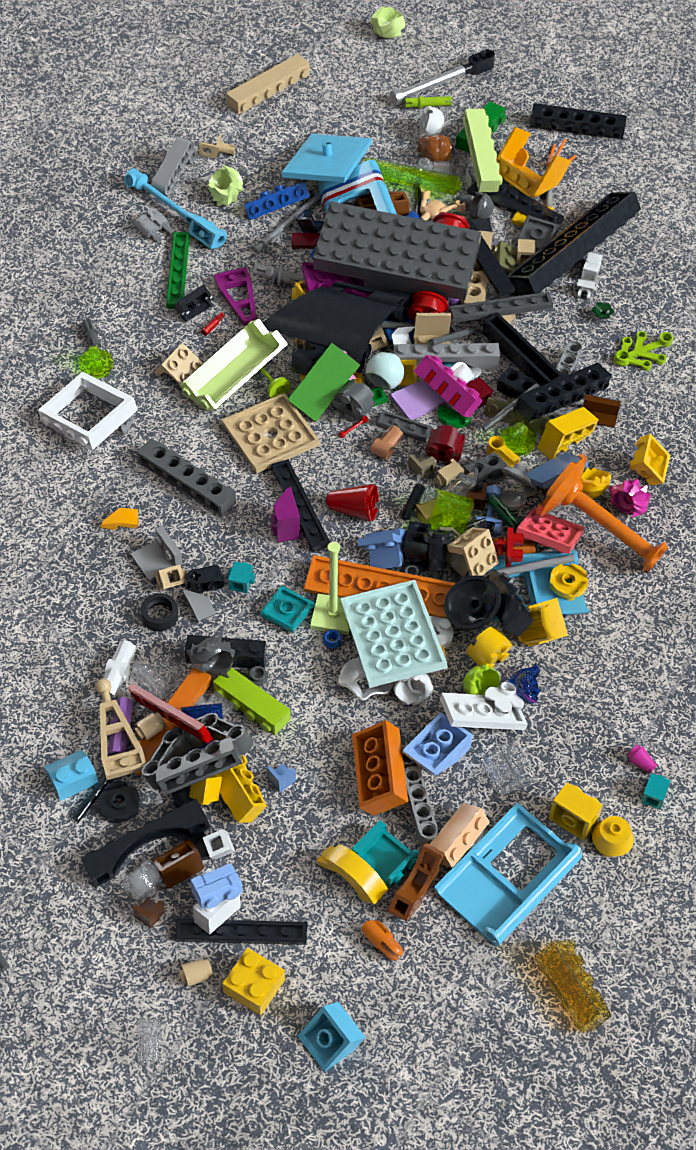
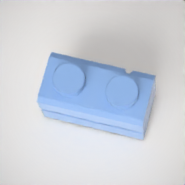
M231 863L190 880L192 893L201 910L214 908L220 902L227 899L233 900L242 893L241 879Z

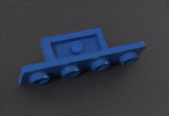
M305 181L290 187L280 184L275 186L272 191L265 190L260 192L259 196H256V200L246 203L244 206L249 219L252 220L306 199L310 195Z

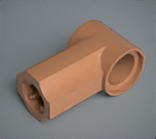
M395 425L393 427L390 426L380 439H375L370 452L388 460L393 454L394 447L402 439L403 432Z

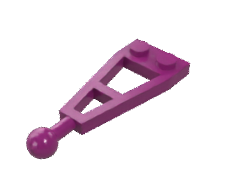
M244 267L214 274V280L219 292L243 326L256 320L252 281L247 268ZM247 285L248 299L234 301L226 290ZM250 307L251 316L245 317L240 309Z

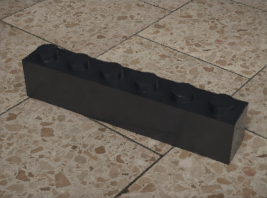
M498 312L484 319L482 334L491 343H499V350L523 374L539 382V386L564 377Z

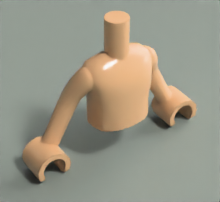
M421 188L422 201L420 212L423 216L420 219L427 221L429 218H434L440 212H448L455 208L457 212H464L466 210L465 202L460 204L459 200L456 201V204L447 207L438 200H432L426 205L427 199L431 197L430 190L425 191V188Z

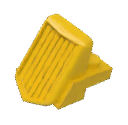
M557 598L527 606L531 611L530 616L534 622L518 637L521 643L527 644L529 647L568 636Z

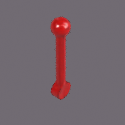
M364 416L347 430L341 431L339 437L345 438L347 433L362 423H367L368 417Z

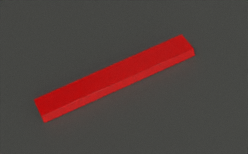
M134 683L128 687L129 692L137 703L154 713L158 712L162 718L204 743L208 744L213 739L206 726Z

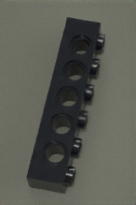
M533 103L530 127L623 140L627 115Z
M597 362L519 395L515 409L529 422L539 419L548 413H553L555 410L585 398V394L593 395L607 389L612 375Z

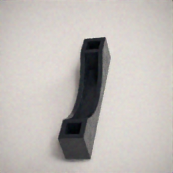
M194 799L193 801L183 803L181 807L173 811L165 812L162 817L154 821L146 822L136 830L127 832L117 840L107 842L102 848L88 852L81 860L94 886L97 887L115 878L119 868L126 859L145 844L171 836L193 837L209 829L210 825L197 799Z

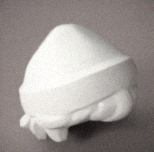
M422 674L396 681L393 691L403 705L412 704L415 706L423 702L431 694L433 685L429 676Z

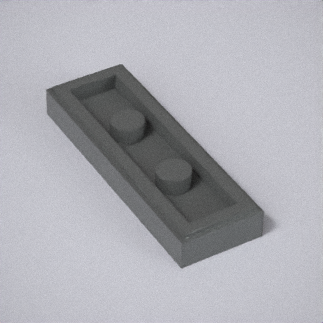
M385 410L381 412L376 421V426L388 430L390 426L393 427L395 425L400 428L404 436L425 443L433 428L427 424Z

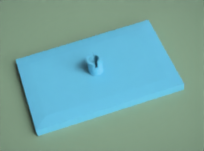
M311 134L282 171V178L345 183L372 145V138Z

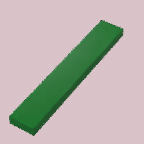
M173 232L166 309H175L177 301L185 297L190 234L188 232Z

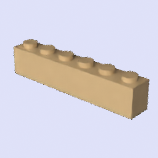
M299 54L294 55L227 92V105L238 114L247 111L249 108L310 75V63Z

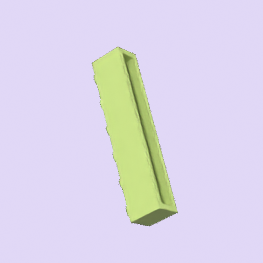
M466 109L463 122L478 191L498 192L499 185H502V175H499L500 167L499 163L496 162L497 153L494 151V140L491 139V127H488L489 118L486 116L485 109Z

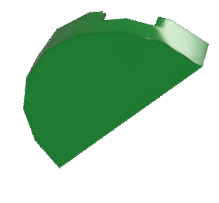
M442 405L438 408V419L443 425L459 429L471 423V418L464 417L456 411Z

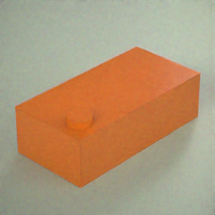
M384 720L352 734L359 808L375 816L407 803L408 796L399 728Z

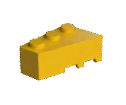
M584 407L573 410L565 415L562 414L555 419H550L545 425L544 433L537 448L552 460L561 450L566 452L568 450L567 446L575 442L577 444L593 433L599 419Z

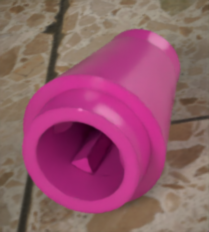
M638 744L627 754V757L630 759L629 762L649 774L658 766L643 746L640 747Z

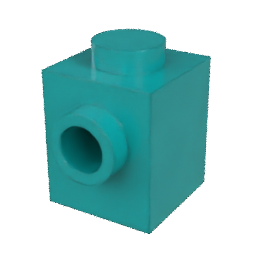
M234 561L233 567L229 568L227 573L229 590L248 593L250 584H254L256 573H253V565Z

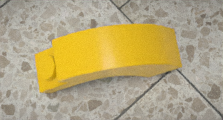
M338 844L336 847L329 846L316 860L321 867L332 870L345 878L363 901L375 905L388 891L385 883L375 870L359 855L341 844Z

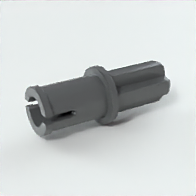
M84 319L82 321L85 331L84 336L88 339L91 350H97L101 348L98 331L95 330L91 319Z

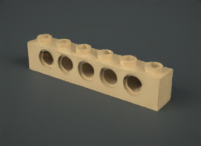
M481 231L482 237L491 249L493 232ZM477 261L474 265L466 300H461V304L485 301L488 278Z

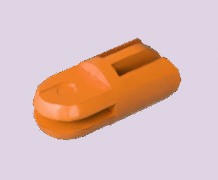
M370 920L363 924L362 933L377 950H381L393 961H397L399 956L403 955V948L382 922Z

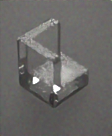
M418 474L416 483L426 487L419 502L425 503L433 499L435 485L421 483V475Z
M217 691L203 705V709L207 713H216L223 720L235 708L231 702Z

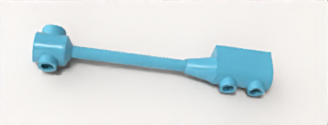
M135 168L127 172L124 177V183L127 187H134L138 191L145 189L184 217L190 225L188 233L204 245L214 249L221 247L227 239L226 231L220 230L215 226L214 222L187 212L148 184L147 174L141 173Z

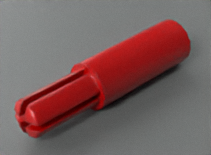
M220 312L201 330V333L207 336L225 317V314Z

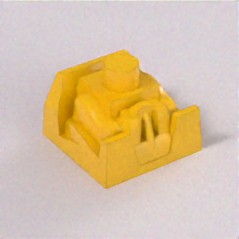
M647 434L635 442L634 445L638 449L634 452V459L630 461V468L646 478L647 483L651 486L664 484L670 454L651 434Z

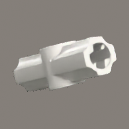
M120 641L113 658L109 659L106 664L103 679H107L111 683L112 688L109 692L111 699L116 697L122 681L127 679L130 671V663L136 652V646L130 641Z

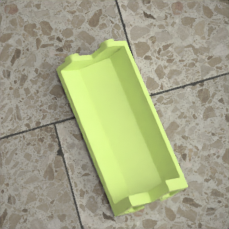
M259 319L253 320L179 385L182 388V393L205 410H214L284 348L287 343L277 330L268 332Z

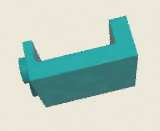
M381 820L352 848L353 852L375 870L388 888H391L394 884H400L405 877L406 871L408 869L413 870L419 853L416 849L411 851L387 832L386 824Z

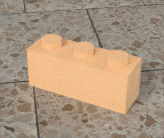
M463 803L429 844L445 853L440 864L453 868L490 822L482 808Z

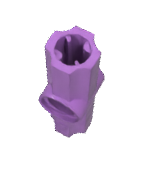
M126 697L116 699L131 729H133L134 701ZM115 712L113 719H111L110 724L120 722ZM125 731L110 734L108 757L127 752L129 738Z

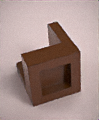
M484 483L483 491L476 492L472 489L467 491L465 508L484 510L488 483Z
M148 897L141 906L135 904L132 907L134 917L150 928L165 913L163 902L159 900L155 903Z

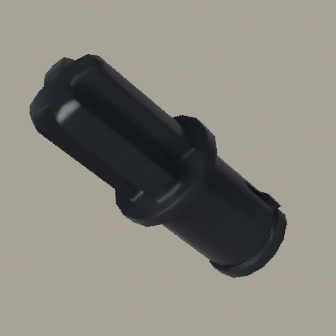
M416 483L409 498H406L407 502L399 514L407 520L411 519L416 505L419 504L426 489L425 486Z

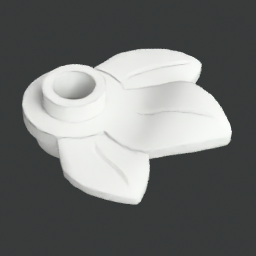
M503 682L498 687L488 688L485 692V697L494 700V705L500 712H509L512 707L522 709L524 706L523 699L517 695V689L512 683Z

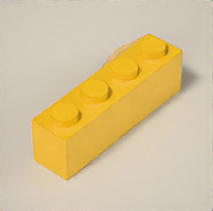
M241 755L242 764L217 775L222 777L220 794L231 810L234 819L238 823H251L267 806L259 787L253 784L252 780L255 777L252 771H248L246 767L248 763L246 756Z

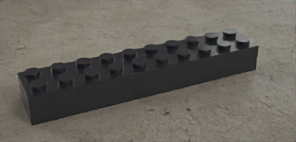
M609 193L509 273L507 276L515 287L512 295L523 296L541 293L543 289L552 285L554 280L560 278L565 271L571 269L576 262L582 260L587 253L592 252L598 244L603 243L609 235L614 234L615 230L624 226L626 221L635 217L636 213L641 210L636 193Z

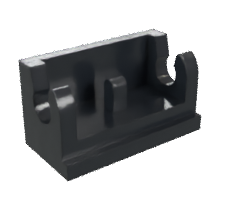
M203 284L178 300L175 310L187 323L213 306L212 300L214 298Z

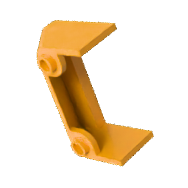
M514 126L496 159L500 167L499 175H502L504 180L525 195L536 198L560 183L572 161L555 154L541 177L525 166L529 154L523 147L531 133Z

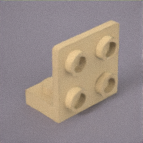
M416 313L414 344H429L430 339L449 334L451 313ZM447 341L441 344H450V342Z
M182 343L154 372L158 376L163 372L165 374L168 373L180 385L203 362Z
M472 527L447 545L449 552L464 556L470 576H483L499 563L489 529Z

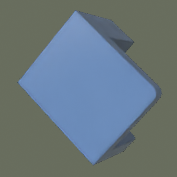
M281 764L276 769H273L271 766L266 768L267 779L279 792L296 781V770L294 768L288 769L284 764Z

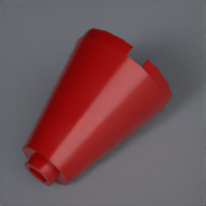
M375 484L333 490L326 495V505L331 510L366 521H374L378 508H375L376 502H379V493Z

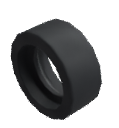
M164 593L148 596L141 605V617L144 625L153 631H165L172 628L178 620V606L175 599ZM158 605H164L171 609V614L163 619H153L148 615V612L151 608Z

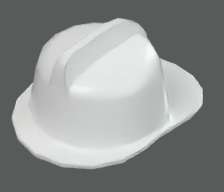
M457 362L450 367L454 370V375L457 378L461 377L467 383L478 377L482 372L480 368H469L463 362Z

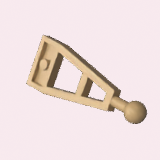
M100 679L97 681L95 689L97 693L101 694L103 703H100L101 760L106 779L109 780L142 771L146 760L142 747L117 701H111L109 692L112 686L110 681ZM114 710L120 722L107 725L106 712ZM125 731L134 750L108 757L107 735Z

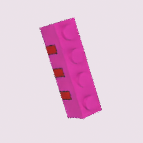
M426 354L414 372L462 416L471 417L483 401L478 397L480 394L473 388L469 389L466 386L467 382L461 377L457 378L454 375V370L448 366L445 367L438 356Z

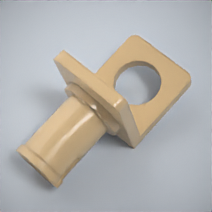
M220 133L217 145L205 142L200 143L199 155L216 159L217 154L223 152L234 156L236 145L223 143L221 140L222 134ZM208 147L212 152L206 153L203 151V148Z

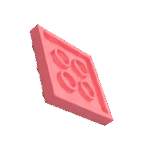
M534 508L518 526L516 533L524 534L523 539L533 540L541 546H549L555 548L560 553L570 554L585 530L584 526L548 513L544 516H539L535 513L536 509Z

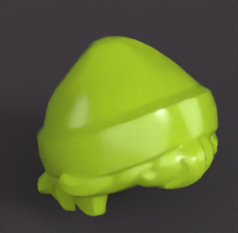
M487 664L472 668L466 674L463 681L465 694L485 695L488 688L500 685V674Z

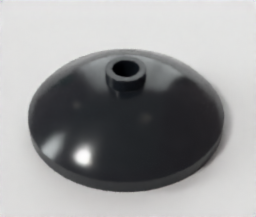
M479 575L465 577L455 583L448 591L444 602L445 615L451 624L459 629L476 630L482 628L497 615L501 605V594L496 584L487 577Z

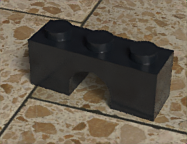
M306 341L305 350L298 349L292 355L291 372L307 375L329 346Z

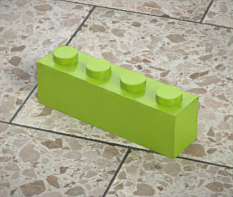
M232 667L227 672L229 678L219 675L213 681L214 693L218 698L227 700L233 709L241 710L250 721L259 723L260 727L267 733L271 732L276 735L291 719V710Z

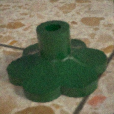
M598 302L592 308V312L595 313L597 318L609 319L610 315H613L614 309L611 308L609 303L603 304Z

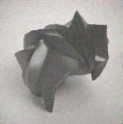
M222 635L209 637L197 645L192 644L191 649L186 650L192 666L200 672L229 678L227 672L231 670L235 650L230 648V642H222Z

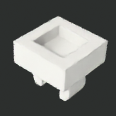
M579 279L577 289L579 290L578 297H581L582 292H587V299H589L591 292L594 293L595 282Z

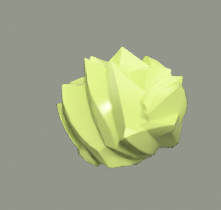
M381 7L372 15L370 23L373 25L374 34L378 33L383 38L400 36L401 30L405 27L402 13L391 7Z
M224 165L225 168L215 171V174L211 175L209 180L210 185H208V189L211 192V196H213V201H217V206L224 204L229 206L231 202L237 203V196L239 192L243 191V181L239 172Z

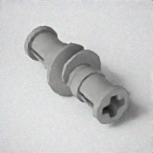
M259 261L255 262L253 276L259 275L267 279H273L272 285L277 281L278 286H281L282 282L288 285H295V283L304 281L303 274H296L289 270L285 271L282 264H280L279 268H275L274 266L260 264Z

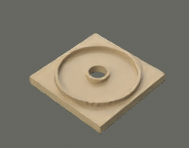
M285 393L222 419V425L256 474L270 468L271 464L291 459L320 446L319 438L294 404L288 400L289 398ZM269 431H273L277 433V436L274 438H267L265 434Z

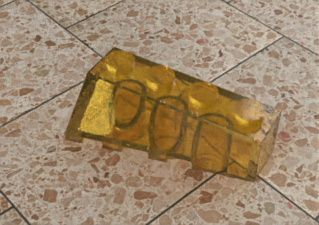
M575 941L550 942L533 957L537 962V967L546 976L550 988L560 998L563 1008L571 1015L575 1027L581 1033L593 1032L612 1015L600 991L593 988L594 979L590 973L584 970L582 965L585 961L582 955L577 956L574 950L577 947Z

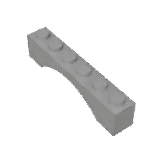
M499 343L437 344L434 346L429 344L393 345V354L398 356L400 360H417V366L427 354L438 356L442 362H463L467 365L478 367L481 370H498Z

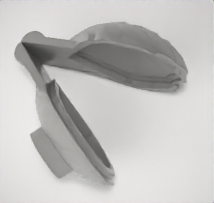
M515 463L513 467L501 468L505 475L524 485L515 491H502L501 496L498 497L505 506L510 508L509 511L518 510L524 507L527 497L536 494L537 486L531 484V479L526 474L528 470L523 466Z

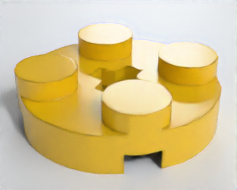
M570 563L569 566H563V564H560L551 572L549 587L558 596L568 601H573L586 592L588 587L587 573L579 565ZM564 579H572V583H567Z

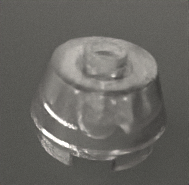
M147 859L124 879L119 886L124 891V895L137 902H141L145 897L148 899L153 897L159 891L156 887L163 880L156 864L153 865Z

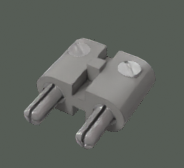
M155 208L150 209L146 215H141L134 222V225L147 238L152 237L158 243L162 238L156 234L157 231L164 229L169 234L174 232L168 225L169 221Z

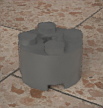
M352 379L337 392L332 404L349 422H353V420L358 421L374 406L375 402L372 399L374 394L363 382L358 384L355 382V379Z

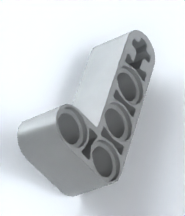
M182 137L175 139L152 180L151 186L164 195H168L171 192L186 163L193 164L192 162L197 159L198 152L193 141Z

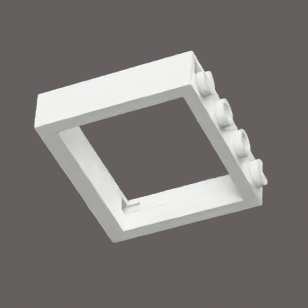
M84 372L80 373L38 409L41 417L40 420L45 426L53 428L56 432L62 433L69 439H74L82 446L85 445L92 450L137 411L134 397ZM84 390L117 406L89 432L56 415Z

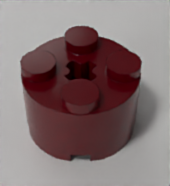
M439 425L437 429L433 427L425 448L428 458L433 456L437 462L443 461L447 465L450 464L451 459L458 462L466 441L465 435L463 433L460 435L457 433L458 429L451 426Z

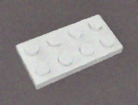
M442 693L440 696V701L449 723L453 727L525 730L528 725L521 709L512 707L509 712H500L494 705L495 701L486 698L485 695Z

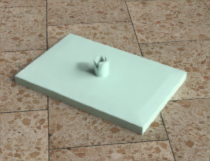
M416 580L340 598L369 688L448 668Z

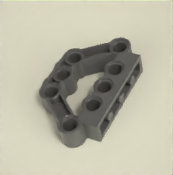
M209 713L196 720L206 726L213 738L212 742L205 748L199 749L206 743L179 727L173 728L164 734L158 749L150 761L143 766L142 774L153 789L161 788L164 794L167 795L242 764L241 755L247 753L252 748L253 741L244 726L231 724L220 719L218 714ZM193 748V750L189 751L187 755L183 756L188 750Z

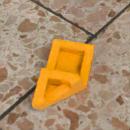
M118 508L101 523L100 528L116 530L118 526L137 528L138 510Z

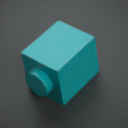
M651 773L641 803L661 810L671 780L666 779L662 775Z

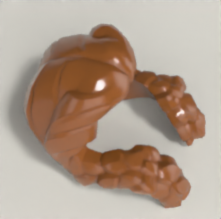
M427 136L419 138L417 151L422 153V157L427 165L441 166L449 162L452 154V145L447 136Z

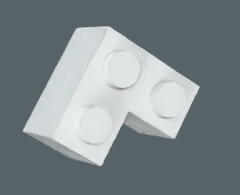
M208 868L201 875L208 873L212 870ZM240 894L233 900L227 899L220 902L214 908L201 910L197 903L193 906L194 922L208 934H211L241 907Z

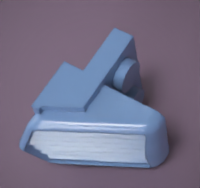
M398 528L365 534V538L358 539V546L369 551L370 566L382 569L397 568L402 565L407 531Z

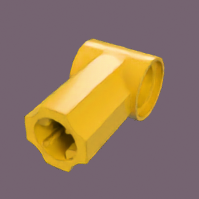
M492 436L489 439L487 455L496 452L507 464V467H513L515 463H520L521 458L504 445L505 442L502 437Z

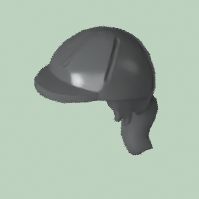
M476 192L479 195H476L473 200L466 194H460L456 197L460 203L463 204L465 202L466 207L469 208L467 215L474 220L488 218L493 212V201L486 193Z

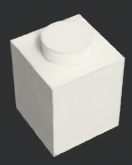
M223 829L203 837L209 856L212 859L216 860L235 852L228 832Z

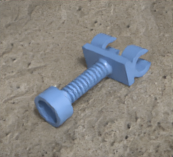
M487 486L486 495L489 498L494 494L497 497L501 496L500 487ZM488 503L486 517L477 516L476 520L485 518L487 525L494 526L493 535L500 536L502 520L494 519L495 510Z

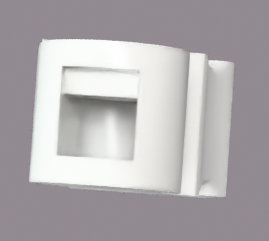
M589 252L583 267L581 280L595 282L596 284L603 255Z

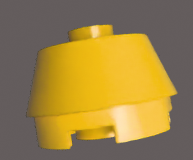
M609 816L595 825L592 831V840L596 849L602 855L617 857L623 856L631 850L634 844V834L625 819L619 816Z

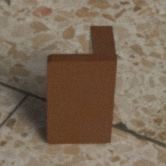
M585 394L583 407L599 419L596 425L615 428L621 401Z
M189 839L152 860L154 867L161 874L167 889L174 887L204 869L199 851Z

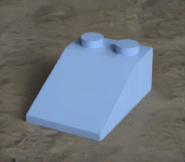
M440 712L403 749L402 753L436 776L458 762L471 748L473 734L463 727L451 726L447 716Z

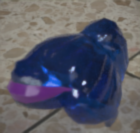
M534 663L533 667L518 670L508 681L516 687V694L525 703L530 705L537 703L538 694L541 691L536 680L540 673V667L537 663Z

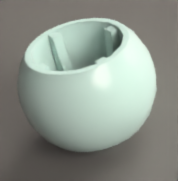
M380 352L373 355L368 361L366 376L377 387L391 390L402 381L404 366L400 358L395 354Z

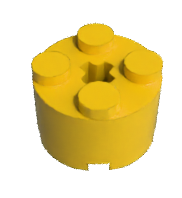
M491 626L475 638L477 642L474 646L470 644L466 653L478 666L487 664L489 667L494 668L497 661L503 662L510 655L508 651L513 645L495 626L494 628Z

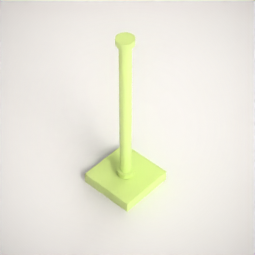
M331 542L328 544V552L330 553V595H317L310 629L325 632L336 630L339 634L349 635L350 628L340 599L342 597H337L338 553L340 545L337 542Z

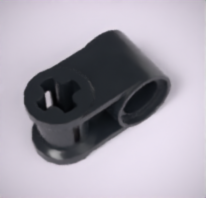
M218 565L192 569L187 573V589L191 592L201 593L218 590L225 585L220 566Z

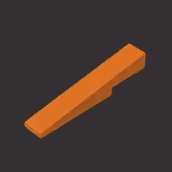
M193 668L168 701V704L188 715L194 704L212 684L211 675ZM164 719L166 726L163 727L162 731L147 741L144 738L140 739L139 743L142 747L146 763L150 761L158 749L164 734L178 726ZM142 771L136 772L135 774L140 776Z

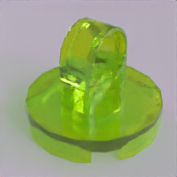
M97 345L90 346L88 351L79 359L80 372H84L96 379L104 378L114 368L113 357L109 352L99 349Z
M516 422L513 426L507 427L500 435L504 439V445L516 455L527 456L535 448L536 437L534 433L521 422Z

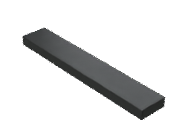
M549 292L454 305L449 306L448 311L451 313L452 323L487 318L497 312L504 316L552 309L553 302Z

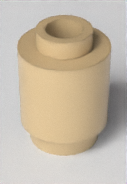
M158 712L150 713L135 723L136 728L134 731L139 739L144 738L147 741L162 731L166 723Z
M201 958L183 964L179 975L182 984L187 983L189 987L209 980L208 977L213 976L209 960Z

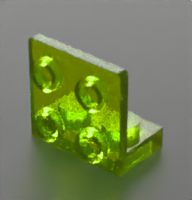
M437 489L435 493L436 501L428 524H432L431 530L438 529L439 527H453L460 535L464 534L474 507L473 499Z

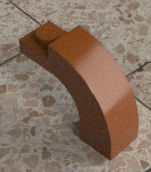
M427 843L423 845L408 879L394 894L388 912L404 921H407L415 913L431 888L445 853Z

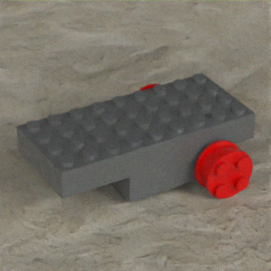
M330 201L313 256V266L315 270L363 279L364 287L390 293L398 290L412 294V305L408 309V316L412 323L415 324L416 313H445L448 310L450 298L466 300L480 246L481 231L469 229V224L465 217L453 213L440 212L431 222Z

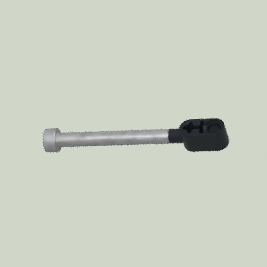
M489 49L471 55L467 64L403 90L399 88L394 89L389 93L390 100L397 106L404 103L405 98L467 73L479 75L491 70L494 67L495 52Z

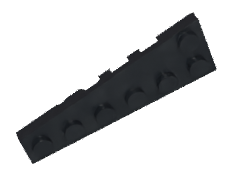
M503 181L502 185H499L498 192H480L489 195L493 205L506 207L509 212H519L526 216L529 215L559 225L564 220V216ZM477 182L467 189V193L474 197L479 195L476 193L479 192Z

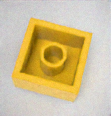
M567 782L553 800L549 819L584 842L598 823L603 805L596 798L583 793L578 786Z
M247 947L222 983L223 992L261 1016L285 981V970Z

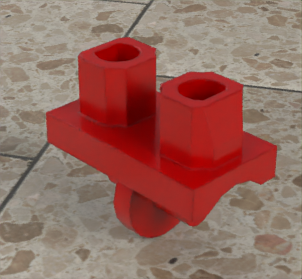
M511 527L507 529L506 541H504L503 537H499L498 541L493 543L498 556H503V552H505V567H511L512 562H522L523 550L513 549V546H523L524 534L513 533V528Z

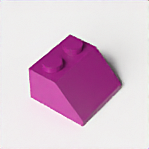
M291 487L284 491L273 506V514H270L272 522L270 530L272 536L276 537L277 543L299 539L300 515Z

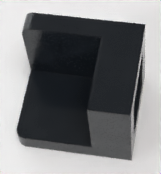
M305 209L296 218L303 233H317L323 227L324 221L315 220L310 209Z

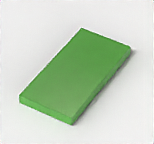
M331 343L288 400L317 422L334 400V396L348 382L360 364Z

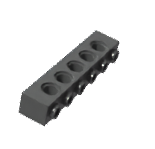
M151 438L137 451L138 463L221 517L236 504V492L231 487H226L217 478L209 476L203 469L195 467L189 460L181 458L175 451L169 450L161 442Z

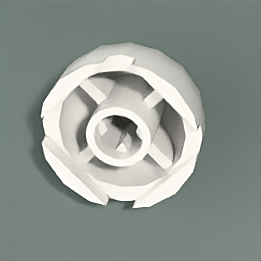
M427 106L425 109L428 110L426 113L423 112L419 130H423V135L420 134L421 138L440 135L447 126L443 113L435 107Z

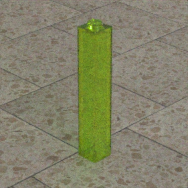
M371 157L364 159V162L367 160L376 161L383 179L386 181L455 195L461 190L462 182L460 181V176Z

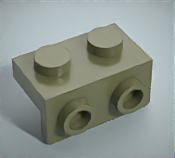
M503 241L494 245L491 249L505 273H511L516 269L517 249Z

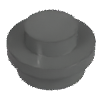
M255 666L249 671L248 679L257 686L263 685L268 679V673L263 667Z

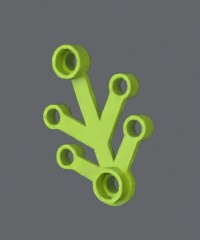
M638 331L634 350L628 352V348L632 346L633 340L630 337H624L621 343L622 349L615 353L613 360L619 366L631 364L640 366L644 371H649L651 369L650 366H652L651 361L635 359V357L655 360L658 365L665 364L666 356L664 354H655L649 351L661 346H671L674 337L669 332H663L660 334L659 340L642 347L647 333L645 331Z

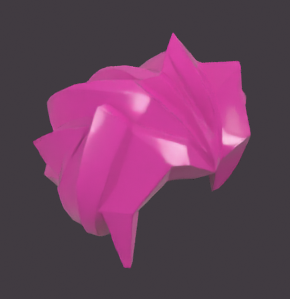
M638 478L633 481L631 479L625 480L622 484L610 486V503L620 509L621 512L633 514L631 516L633 518L647 511L651 494L647 493V485L639 486Z

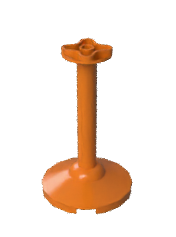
M582 453L579 454L580 460L577 463L571 462L547 491L546 494L548 496L542 503L544 506L539 503L535 513L539 516H544L561 504L568 506L573 503L644 558L642 572L647 571L649 573L667 551V542L653 547L582 492L583 483L580 480L588 458Z

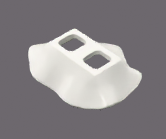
M359 657L346 662L338 678L339 685L348 688L360 700H367L375 694H388L395 683L391 682L362 690L357 685V682L366 678Z

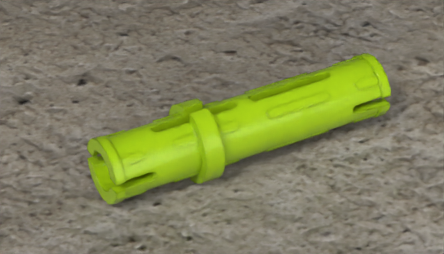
M418 96V98H405L404 100L406 102L405 108L419 107L420 109L427 106H452L451 96Z

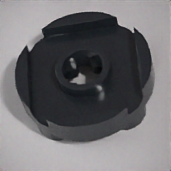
M117 781L108 784L98 797L100 813L108 822H125L135 817L139 812L141 804L139 792L134 786L127 785V782ZM120 798L121 801H125L120 806L114 804L117 802L116 799Z

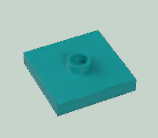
M281 585L262 609L260 616L294 633L314 607V602Z

